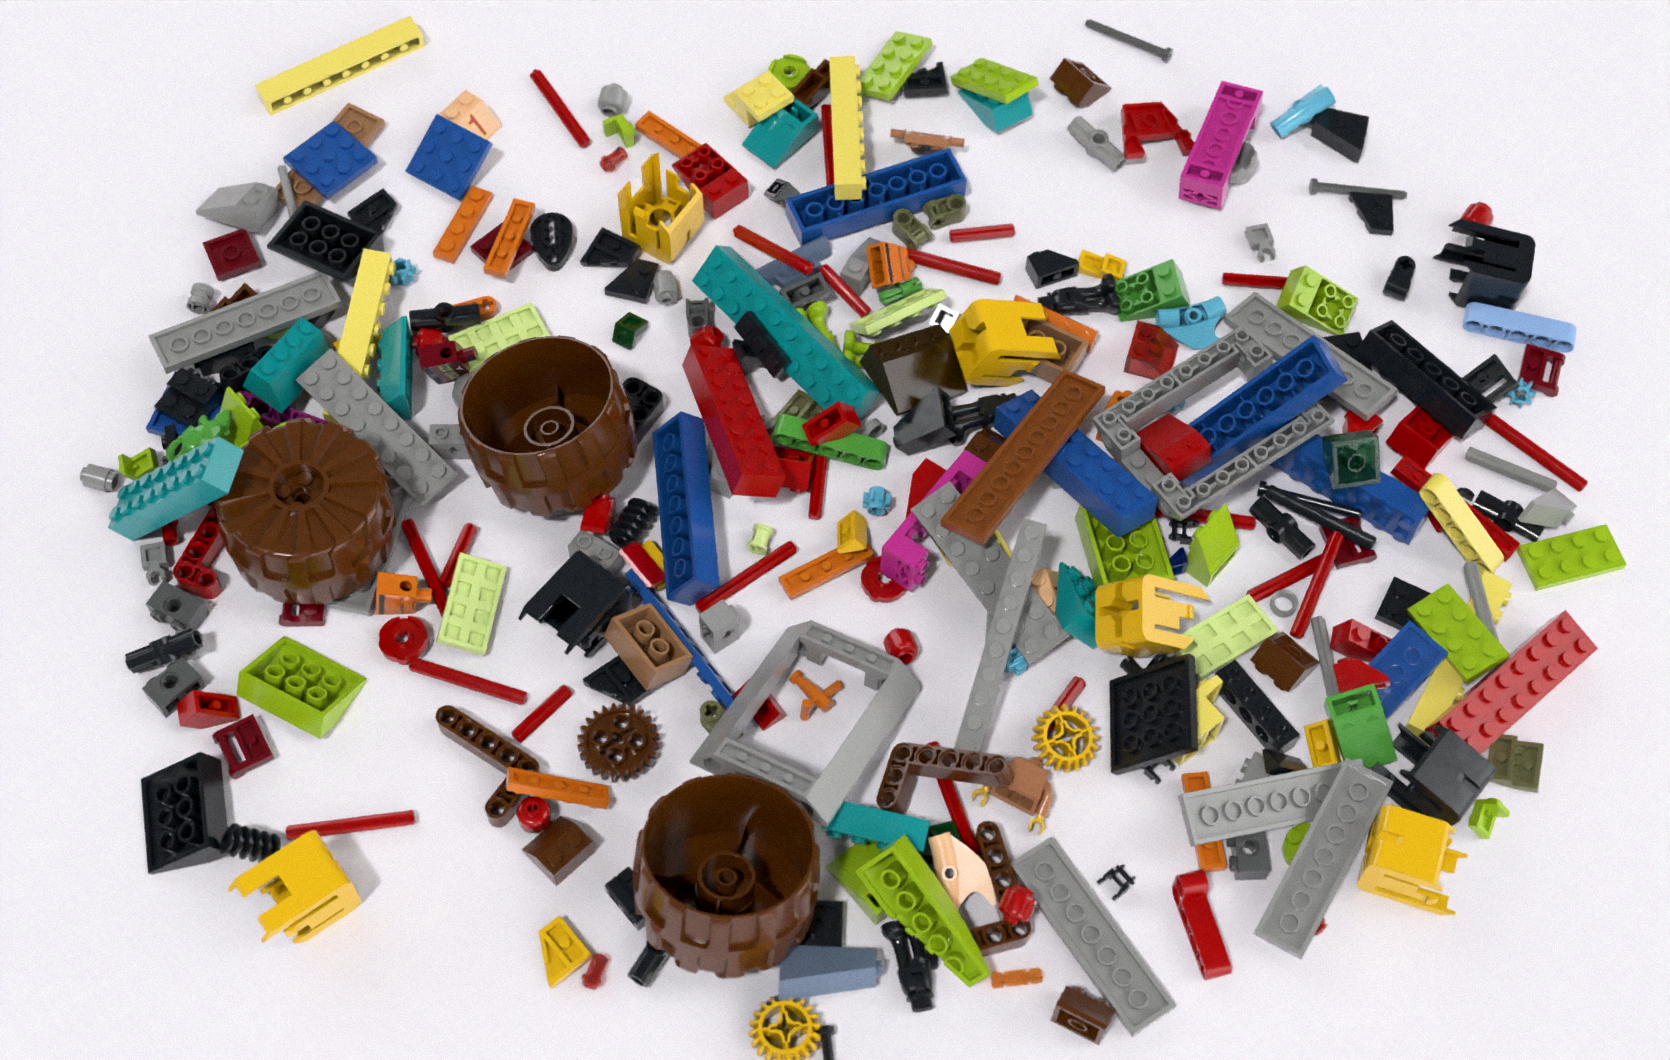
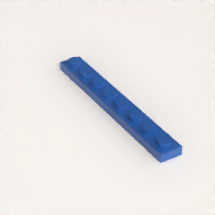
M631 568L625 574L630 581L628 585L631 590L642 596L643 600L641 602L643 605L651 602L693 655L690 665H695L698 669L697 676L703 683H708L712 687L711 694L719 703L723 702L728 709L735 700L736 695L655 590L648 588Z

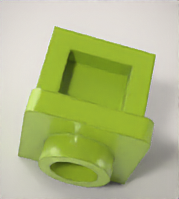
M623 114L609 117L602 122L605 137L618 133L626 149L634 146L635 129L631 123L628 124Z
M148 447L132 458L124 454L118 456L121 474L133 481L159 467L156 450Z
M1496 798L1476 799L1472 814L1469 817L1468 826L1480 839H1490L1496 817H1509L1510 811Z

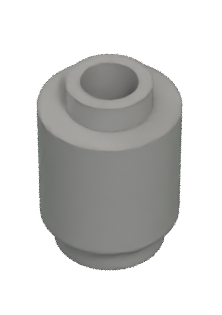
M669 270L658 271L653 279L655 299L658 303L670 305L678 298L676 278Z
M88 464L87 467H83L80 473V481H82L84 487L104 492L114 491L119 480V474L114 472L113 469L94 464Z

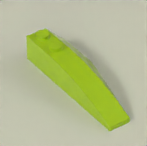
M905 834L887 845L855 870L885 913L892 919L896 918L906 927L904 930L911 936L915 935L926 945L924 948L931 954L935 953L944 961V966L969 988L991 974L974 938L952 900Z

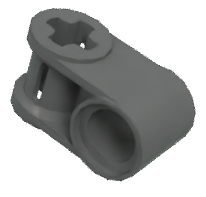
M686 298V319L688 336L690 338L691 334L699 328L708 325V298L694 301Z

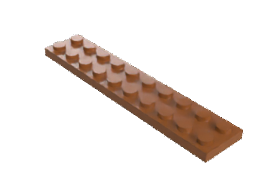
M1064 369L941 518V527L983 546L1105 394L1106 386Z

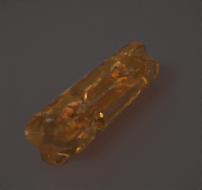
M1029 968V971H1026V969L1005 971V974L994 972L990 974V983L994 989L1003 988V985H1006V987L1028 985V982L1040 984L1042 983L1043 976L1040 968Z

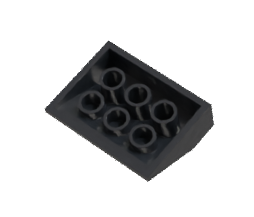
M306 200L267 244L268 249L344 283L357 275L363 249L385 251L382 233Z
M198 752L141 779L148 874L152 875L210 863L229 854V850L225 855L220 854V843L228 828L221 759Z

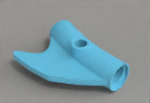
M1320 84L1301 99L1296 100L1285 113L1273 120L1270 125L1278 137L1282 139L1300 124L1309 122L1317 113L1319 114L1336 104L1335 97L1327 86L1323 87Z
M1216 296L1189 306L1157 309L1155 317L1156 328L1191 349L1203 350L1220 339L1215 335L1214 327L1219 319L1226 314V307L1222 299Z

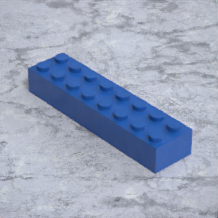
M946 148L861 175L866 176V190H862V199L835 200L834 184L785 199L786 217L800 246H803L822 235L830 240L893 220V214L898 209H907L911 213L922 211L923 205L930 200L941 199L953 194L965 197L967 180L950 148Z
M1315 335L1311 336L1188 425L1196 429L1210 444L1211 462L1179 482L1190 487L1259 443L1346 382L1347 378L1326 342Z
M1031 389L997 406L993 428L1007 439L1041 397ZM1078 428L1043 470L1046 475L1117 538L1154 519L1158 497Z
M680 411L652 434L666 597L669 601L691 606L720 586L704 421L700 417Z
M1287 422L1286 424H1284L1283 426H1281L1279 429H1281L1282 427H1284L1285 425H1287V424L1290 423V422ZM1318 434L1270 464L1271 467L1283 471L1293 480L1300 481L1310 487L1312 491L1322 494L1334 503L1361 509L1363 511L1361 518L1371 523L1375 528L1392 535L1397 541L1407 545L1411 543L1422 527L1430 511L1418 492Z

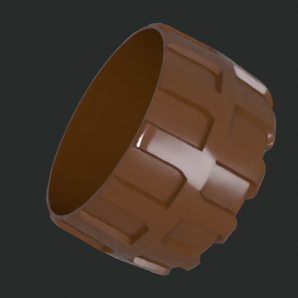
M560 335L521 340L499 352L497 351L487 358L474 374L469 377L462 389V398L457 414L468 455L485 487H492L500 503L511 510L516 506L529 510L533 516H550L552 511L564 509L569 512L581 510L590 506L592 503L591 499L600 494L607 495L613 491L623 480L624 469L629 468L634 462L638 445L635 435L636 426L629 397L617 371L612 368L606 354L594 345H589L574 337Z
M294 418L288 420L283 426L274 429L270 426H265L249 436V442L241 448L244 452L229 493L214 500L218 528L223 544L242 578L252 588H258L265 594L273 597L275 601L285 604H327L362 589L371 581V578L377 573L382 564L387 562L393 549L392 529L396 525L392 489L375 449L367 441L358 440L354 431L345 425L337 422L315 423L312 418Z
M726 773L705 777L700 776L687 780L666 796H661L649 810L645 826L639 831L633 862V892L636 915H642L646 927V938L656 951L662 948L675 959L676 966L688 972L696 974L698 970L714 972L718 978L731 979L743 977L745 971L752 969L765 971L776 966L786 958L788 949L801 943L806 936L819 893L820 847L815 843L814 823L809 814L785 790L773 783H767L744 774Z

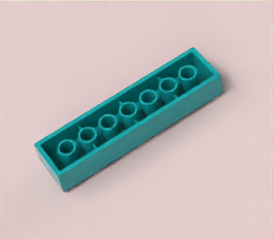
M218 436L204 442L203 445L197 448H193L190 452L180 455L177 459L169 461L164 466L157 467L151 473H146L143 477L135 479L132 483L122 486L117 494L118 503L109 514V519L111 520L108 528L134 541L228 494L244 450Z

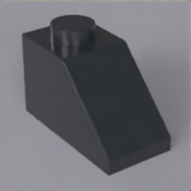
M1047 249L1028 255L1025 270L1035 289H1039L1076 277L1079 262L1077 259Z

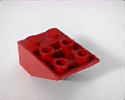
M704 143L672 164V168L689 191L690 184L694 183L703 194V209L714 220L749 198L747 179L707 143Z

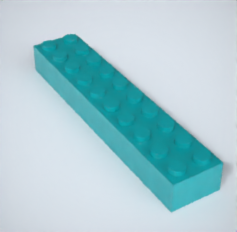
M715 245L692 282L735 324L746 311H753L792 361L785 372L824 410L840 401L853 406L859 421H861L881 394L876 385L732 247Z

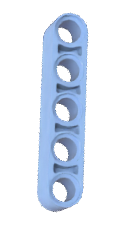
M1471 302L1465 306L1462 325L1468 332L1525 345L1531 344L1562 353H1568L1574 349L1577 329L1575 325L1568 322L1478 302Z

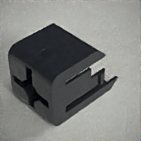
M1459 219L1449 224V227H1453V232L1469 235L1466 237L1465 246L1447 243L1444 245L1441 253L1433 256V259L1466 266L1470 271L1450 269L1449 280L1454 283L1460 282L1463 284L1458 294L1449 292L1448 296L1457 306L1464 308L1468 303L1478 302L1514 310L1532 276L1536 247L1535 240L1526 234L1464 219Z
M578 550L524 605L518 619L521 621L528 614L540 624H549L558 631L557 636L569 644L565 651L566 655L577 645L586 652L584 656L587 658L595 655L607 642L604 634L611 618L633 610L631 588L610 571L602 568L599 563L581 550Z
M1399 722L1400 733L1393 741V746L1415 765L1410 772L1403 769L1399 772L1410 783L1406 786L1379 762L1371 770L1394 781L1387 796L1400 807L1448 822L1451 826L1455 825L1462 819L1495 775V767L1449 728L1435 725L1434 729L1440 733L1437 738L1434 737L1435 734L1433 732L1425 730L1419 734V737L1423 740L1421 741Z

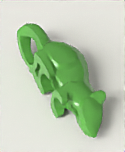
M223 410L211 421H208L206 415H202L198 420L199 426L193 427L190 425L181 436L179 435L169 445L166 451L167 460L173 461L180 455H184L193 448H197L203 445L204 442L218 436L220 437L222 434L228 436L230 434L231 410ZM182 443L179 454L175 456L176 447Z

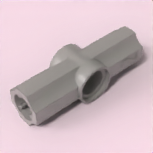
M1082 116L1075 117L1068 125L1067 131L1086 147V153L1091 157L1099 158L1113 172L1118 171L1126 162L1124 154L1109 141L1108 134L1101 129H1095Z

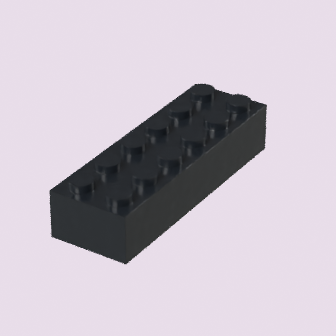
M1393 320L1371 329L1356 350L1364 361L1376 367L1382 376L1389 378L1395 383L1400 391L1408 394L1415 404L1427 410L1434 420L1441 422L1455 437L1463 439L1481 429L1497 409L1492 402Z

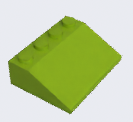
M1079 505L1075 522L1092 580L1096 584L1095 590L1103 584L1147 574L1174 580L1173 571L1155 516L1154 519L1117 538L1083 506Z
M283 636L239 672L236 695L321 739L336 725L366 683L367 678Z

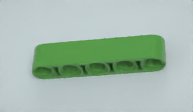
M787 414L778 415L772 440L777 444L871 470H881L884 467L888 445L882 440L852 432L842 439L811 446L802 427V424L809 420Z

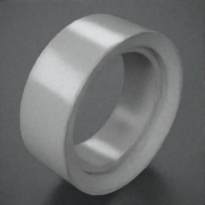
M874 418L862 428L860 434L877 439L884 430V424L877 418Z
M1289 590L1276 591L1270 600L1271 611L1276 616L1283 618L1293 615L1298 606L1296 595ZM1280 597L1287 598L1292 603V608L1288 611H1282L1276 607L1275 600Z

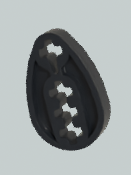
M545 213L537 217L531 225L532 245L539 261L547 270L555 272L563 268L572 252L574 240L573 226L571 221L560 213ZM549 222H554V244H550ZM553 253L555 254L556 262H551Z

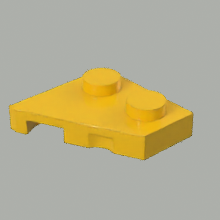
M560 915L538 931L547 981L551 989L592 958L591 953Z

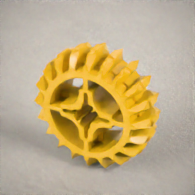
M1063 704L1060 709L1055 705L1051 708V712L1045 710L1042 713L1043 717L1039 716L1036 719L1038 725L1032 727V731L1036 735L1031 737V741L1038 742L1033 747V750L1041 751L1038 759L1041 760L1045 757L1047 759L1045 766L1048 767L1054 763V771H1058L1061 765L1064 773L1069 772L1070 768L1077 771L1080 765L1083 767L1088 765L1087 759L1092 760L1095 757L1092 751L1098 750V746L1093 742L1098 741L1099 736L1092 734L1097 730V726L1090 727L1089 723L1092 722V717L1085 719L1083 717L1085 710L1077 714L1076 706H1072L1068 711L1066 704ZM1054 721L1056 726L1054 728L1055 736L1048 740L1047 730L1050 723ZM1067 721L1076 725L1078 729L1071 728ZM1063 734L1064 737L1066 735L1068 737L1073 736L1067 743L1066 740H1058ZM1080 737H1083L1082 750L1079 755H1076L1075 750L1077 748L1075 742ZM1052 748H1059L1064 756L1057 754Z
M770 997L769 1006L766 1003H760L761 1011L755 1010L753 1012V1016L757 1020L753 1019L749 1022V1026L753 1028L749 1031V1037L754 1039L751 1042L752 1048H758L757 1056L760 1057L766 1054L765 1060H772L773 1058L775 1060H801L800 1056H803L808 1060L810 1058L808 1050L816 1051L817 1045L814 1042H818L821 1039V1035L816 1033V1030L820 1029L821 1024L815 1023L819 1020L818 1014H811L813 1006L808 1005L803 1008L805 1004L803 998L798 1003H795V999H790L789 1001L779 1000L776 1002L773 997ZM779 1013V1020L776 1023L769 1024V1027L763 1028L769 1018ZM788 1013L797 1015L805 1024H801L800 1021H792ZM783 1020L785 1021V1026L789 1031V1034H787V1041H785V1037L781 1030V1028L783 1027ZM801 1034H806L805 1039L798 1046L791 1049L790 1044L792 1040L801 1037ZM765 1038L779 1041L782 1049L773 1047Z

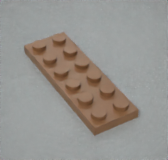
M349 102L333 120L366 148L385 126L384 119ZM292 169L288 172L296 208L298 209L304 200L319 205L324 197ZM280 182L275 187L278 190V201L286 204Z

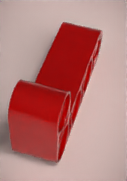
M214 504L209 509L173 569V575L182 590L209 600L218 597L222 591V586L216 573L209 569L224 545L218 528Z
M1199 869L1176 875L1172 884V893L1200 973L1206 981L1231 974L1232 969L1206 897L1209 892L1208 879L1204 870Z

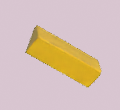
M856 510L851 511L837 522V552L839 554L867 548V521Z
M1328 719L1303 726L1313 768L1342 762Z

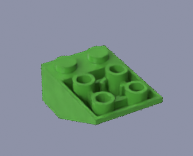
M1173 259L1114 282V288L1119 299V312L1117 313L1120 322L1155 318L1157 309H1170L1190 305L1182 272Z
M1374 683L1325 698L1324 708L1343 762L1346 758L1350 760L1362 758L1364 767L1372 769L1377 762L1385 765L1397 761L1383 707Z

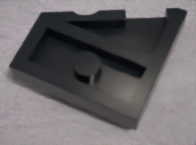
M943 61L937 62L936 67L930 70L924 67L915 73H911L902 85L904 97L947 94Z
M382 188L347 213L352 221L378 231L383 235L397 210V203Z
M602 227L581 258L580 263L584 267H629L641 251V247L639 244Z
M637 259L605 287V295L647 304L654 285L653 279L660 269L659 263Z
M619 655L582 679L586 687L621 703H625L630 707L651 693V689L647 691L644 689Z

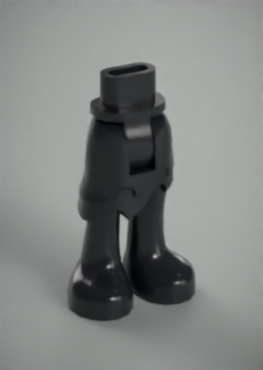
M1112 273L1103 275L1100 284L1087 288L1066 287L1057 289L1052 294L1049 292L1047 296L1037 297L1038 303H1041L1042 306L1062 315H1086L1088 311L1119 312V299L1114 288ZM1087 298H1102L1097 300L1085 301V299Z
M993 394L978 397L976 402L951 406L956 436L949 438L952 445L957 446L963 443L967 431L982 426V430L994 424L996 407L1017 397L1016 394ZM979 412L977 416L957 420L963 416Z
M898 920L884 923L881 925V932L891 942L898 965V979L903 993L907 996L906 1001L911 1003L912 1012L932 1010L931 998L934 997V994L932 992L930 954L926 955L924 943L915 935L911 936L907 933L914 956L910 963L905 944L904 925Z

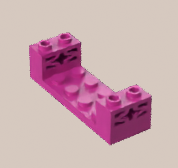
M1221 81L1180 175L1178 199L1221 210L1228 193L1229 176L1249 129H1255L1261 115L1263 91Z
M964 450L922 500L949 481L961 495L987 463ZM912 512L882 546L880 562L881 573L891 580L893 578L894 582L910 592L917 585L921 586L927 577L925 573L926 568L929 564V561H927L928 550L917 543L920 538L927 536V532Z

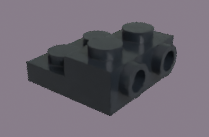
M191 367L188 370L181 368L167 382L168 390L154 407L157 412L187 428L190 425L197 427L199 426V418L202 415L207 416L223 396L219 389V384L210 377L206 380L201 378V375Z

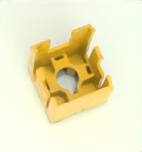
M658 152L651 154L641 165L642 186L632 197L631 183L628 181L618 192L617 196L622 237L639 244L643 252L666 264H670L685 247V244L704 224L703 194L694 183H691V200L689 201V191L678 185L679 175L666 169L668 198L663 197ZM670 217L671 224L669 226L665 225L664 223Z
M979 299L969 305L949 329L965 383L970 385L1009 387L1023 381L1022 377H1011L1016 370L1031 372L1040 363L1038 360L1005 359L1004 356L1061 359L1053 337L1027 336L1022 323V319L1047 320L1041 303Z
M1151 574L1100 585L1096 589L1095 594L1096 644L1103 651L1134 658L1184 650L1193 641V637L1155 629V625L1179 630V617L1194 620V606L1168 600L1171 599L1168 594L1156 592L1155 590L1161 589L1205 601L1209 599L1202 587ZM1134 604L1139 605V609L1131 610Z
M1383 805L1369 829L1365 846L1366 855L1362 859L1356 886L1365 892L1431 913L1455 915V911L1447 909L1449 896L1421 888L1420 885L1442 892L1443 887L1438 884L1440 871L1454 873L1457 859L1467 858L1468 854L1446 848L1452 843V839L1448 834H1455L1456 831L1448 822L1397 806Z
M316 830L303 834L235 878L228 888L229 892L237 888L242 897L245 898L277 877L276 880L259 890L261 894L270 893L277 904L258 917V921L266 932L261 939L262 943L282 930L287 937L298 935L292 940L294 944L308 941L352 912L361 903L352 882L339 863L334 860L331 851Z

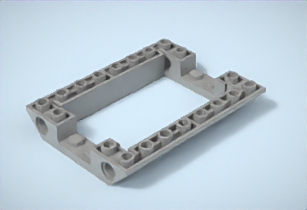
M1243 324L1093 417V422L1106 450L1125 470L1158 497L1157 508L1164 516L1182 521L1335 423V419L1316 402L1291 419L1290 423L1186 488V492L1171 472L1165 476L1140 449L1141 438L1136 434V430L1237 367L1251 380L1272 365L1273 354Z
M812 620L790 626L785 630L692 756L690 763L714 775L726 773L744 774L767 783H773L785 790L801 808H804L812 821L828 827L915 696L920 685L902 661L892 655ZM798 654L807 657V660L818 665L828 655L865 672L864 685L876 691L878 690L819 779L736 741L797 658Z

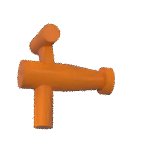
M796 670L789 678V681L792 684H796L808 698L804 699L801 705L800 719L803 721L809 720L810 712L815 706L824 713L829 711L834 705V701L830 697L843 688L842 683L836 680L822 691L803 677V673L800 670Z

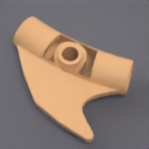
M950 832L928 838L935 876L958 912L965 898L972 892L981 893L992 906H995L997 901L994 887L985 862L968 846L952 836ZM948 868L954 870V877H949L946 874Z

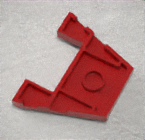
M1161 101L1123 104L1121 108L1125 160L1143 159L1145 151L1140 141L1174 138L1182 155H1190L1195 142L1190 138L1192 134L1177 124L1178 119Z

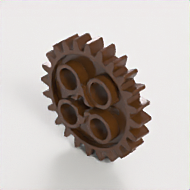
M612 703L611 710H608L603 705V713L599 714L594 710V719L585 718L588 726H580V730L583 733L577 736L578 742H580L577 748L579 752H582L579 754L580 759L585 761L586 769L593 767L592 774L594 776L601 772L602 780L608 775L611 776L612 782H615L617 776H620L622 782H625L626 775H630L634 780L636 771L643 775V766L651 768L650 759L657 758V754L654 751L660 748L659 743L656 742L660 740L659 733H656L657 725L651 724V716L644 718L645 713L643 709L636 713L635 705H632L629 710L626 709L625 703H622L620 709H617L615 703ZM619 723H624L627 725L623 729H618L615 727ZM598 738L607 739L604 743L595 742ZM634 741L642 742L638 747L630 745ZM613 756L622 757L621 760L617 762H613L610 760Z

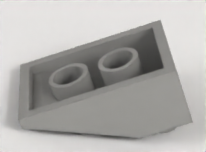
M259 182L221 187L196 210V215L257 233L279 210L278 190L275 187Z

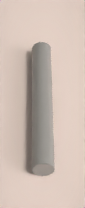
M280 165L277 169L290 218L297 208L287 168L285 165Z

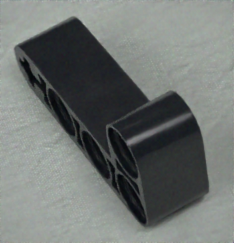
M630 377L623 382V386L631 403L638 445L664 410L663 396L659 389L638 378Z

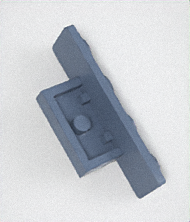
M822 235L791 251L813 263L814 270L809 275H805L777 259L756 269V271L771 286L776 284L783 289L818 273L819 268L822 266L819 261L832 254L828 239Z

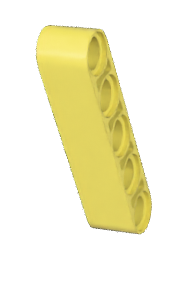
M1434 473L1420 489V497L1466 561H1475L1478 564L1481 576L1485 570L1493 574L1504 560L1502 552L1451 481L1441 473Z

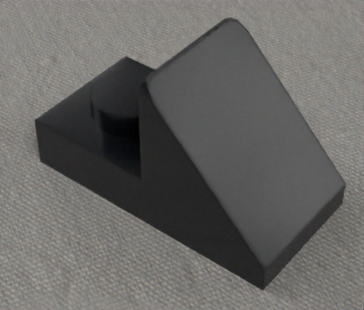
M733 340L732 346L744 376L755 365L764 366L744 340Z

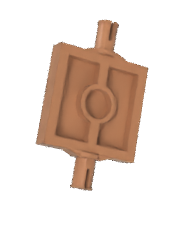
M891 128L890 138L903 139L904 142L909 143V147L921 148L923 145H930V149L936 151L943 150L944 147L948 148V146L964 148L965 138L907 131L906 129L897 130Z

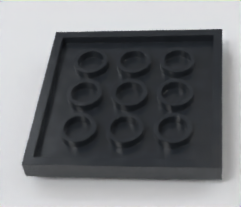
M1188 653L1109 680L1111 773L1115 775L1124 774L1198 751L1195 656Z

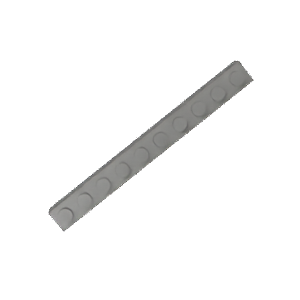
M1026 518L1022 520L954 749L981 752L1045 539L1047 524Z

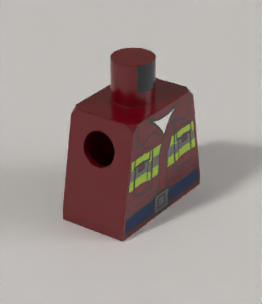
M456 341L418 348L421 370L438 385L469 373V362L478 359V352L475 346L464 349Z

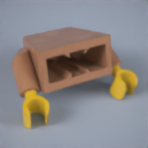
M1015 757L1011 762H1008L1014 772L1012 783L1006 787L983 785L982 788L973 791L972 800L974 802L978 795H982L984 799L981 800L980 807L985 806L988 802L987 793L991 790L990 795L1031 816L1036 813V818L1032 819L1028 825V831L1030 832L1032 824H1038L1041 828L1038 833L1040 835L1045 826L1043 818L1047 817L1053 801L1051 784L1046 781L1048 772L1042 769V761L1036 757H1031L1028 761L1021 757Z

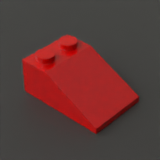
M1417 406L1398 423L1385 443L1391 446L1392 450L1396 453H1400L1403 456L1407 455L1423 469H1426L1455 436L1441 422L1434 420L1427 410Z
M1169 413L1136 433L1141 438L1140 449L1164 476L1171 472L1178 481H1181L1211 462L1210 444L1196 429Z

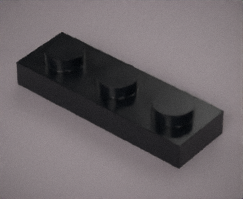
M746 311L734 328L771 376L779 378L792 361L753 311Z

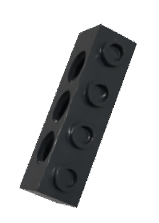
M1233 660L1215 673L1223 681L1219 695L1265 749L1284 754L1295 746L1300 734L1236 660Z

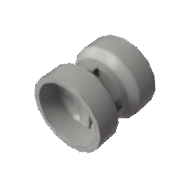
M194 283L190 291L192 296L187 301V308L196 314L209 313L211 306L209 301L213 299L214 289L208 284Z

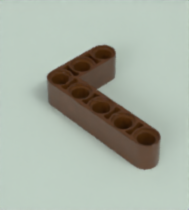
M444 705L437 710L435 718L443 735L505 775L509 767L534 770L541 773L536 759L451 705ZM453 718L452 722L443 723L445 719ZM466 731H474L470 736H463ZM486 744H494L490 749L483 748ZM506 757H514L511 762L503 761ZM506 778L485 804L488 821L494 827L506 826L517 813V807L520 802L530 796L527 794L508 795L509 791H506ZM496 809L504 810L500 815L492 814Z
M901 742L894 746L891 751L876 801L881 810L904 815L917 776L1006 787L1012 783L1014 772L1007 760L1001 755Z
M984 821L978 825L975 841L979 849L978 855L985 862L993 883L997 901L995 907L1000 921L969 929L983 957L1024 946L1028 942L1031 932L1030 921L1026 923L1018 922L1017 926L1004 921L1002 919L1004 914L998 910V904L1007 887H1014L1017 882L1000 830L991 821ZM988 833L992 835L993 839H983L981 834ZM995 856L998 857L1001 860V862L994 864L990 862L988 858ZM1004 880L1009 886L1000 887L996 882ZM1020 928L1025 934L1017 936L1012 932V929ZM996 935L1000 941L997 943L990 942L987 936Z

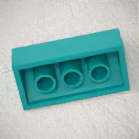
M401 316L382 330V340H378V351L381 354V359L377 360L378 373H381V378L377 379V391L380 392V397L403 420H412L413 349H411L412 335L407 316Z
M301 317L250 370L243 387L282 414L304 391L296 379L329 350L322 331Z
M844 801L828 827L822 825L821 829L822 832H826V837L841 840V836L852 838V843L866 846L867 842L877 844L876 848L880 850L905 834L917 852L923 855L929 835L930 821Z

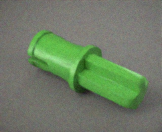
M914 277L904 283H895L894 287L878 294L879 301L886 305L895 300L904 299L907 295L922 290V283H916L920 281L918 277Z

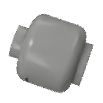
M619 84L605 85L600 91L597 106L601 113L608 117L622 114L628 95Z

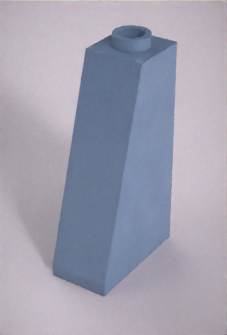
M808 945L790 947L786 958L780 962L778 1000H790L873 988L876 985V976H881L882 960H877V949Z

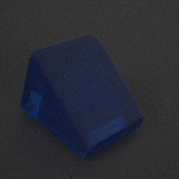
M1183 547L1178 549L1169 558L1174 576L1184 574L1187 570L1188 558Z

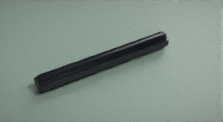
M1270 485L1265 493L1266 498L1331 531L1342 533L1345 538L1369 550L1376 543L1377 538L1274 485Z

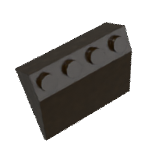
M940 324L871 344L860 360V364L896 416L908 413L934 387L938 386L950 398L966 394L968 391L953 342Z

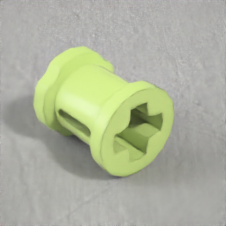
M757 523L753 525V535L751 541L746 546L754 554L765 555L767 553L766 546L768 540L772 537L774 531L765 524Z

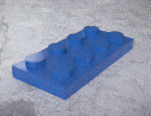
M1410 620L1368 664L1389 676L1391 687L1376 690L1386 721L1449 655V652Z

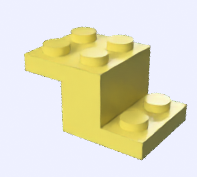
M768 70L725 95L724 102L750 127L794 102V95Z
M1217 675L1210 680L1208 678L1203 679L1196 686L1198 751L1173 758L1179 766L1214 741L1219 734L1225 717L1213 705L1223 684V681Z

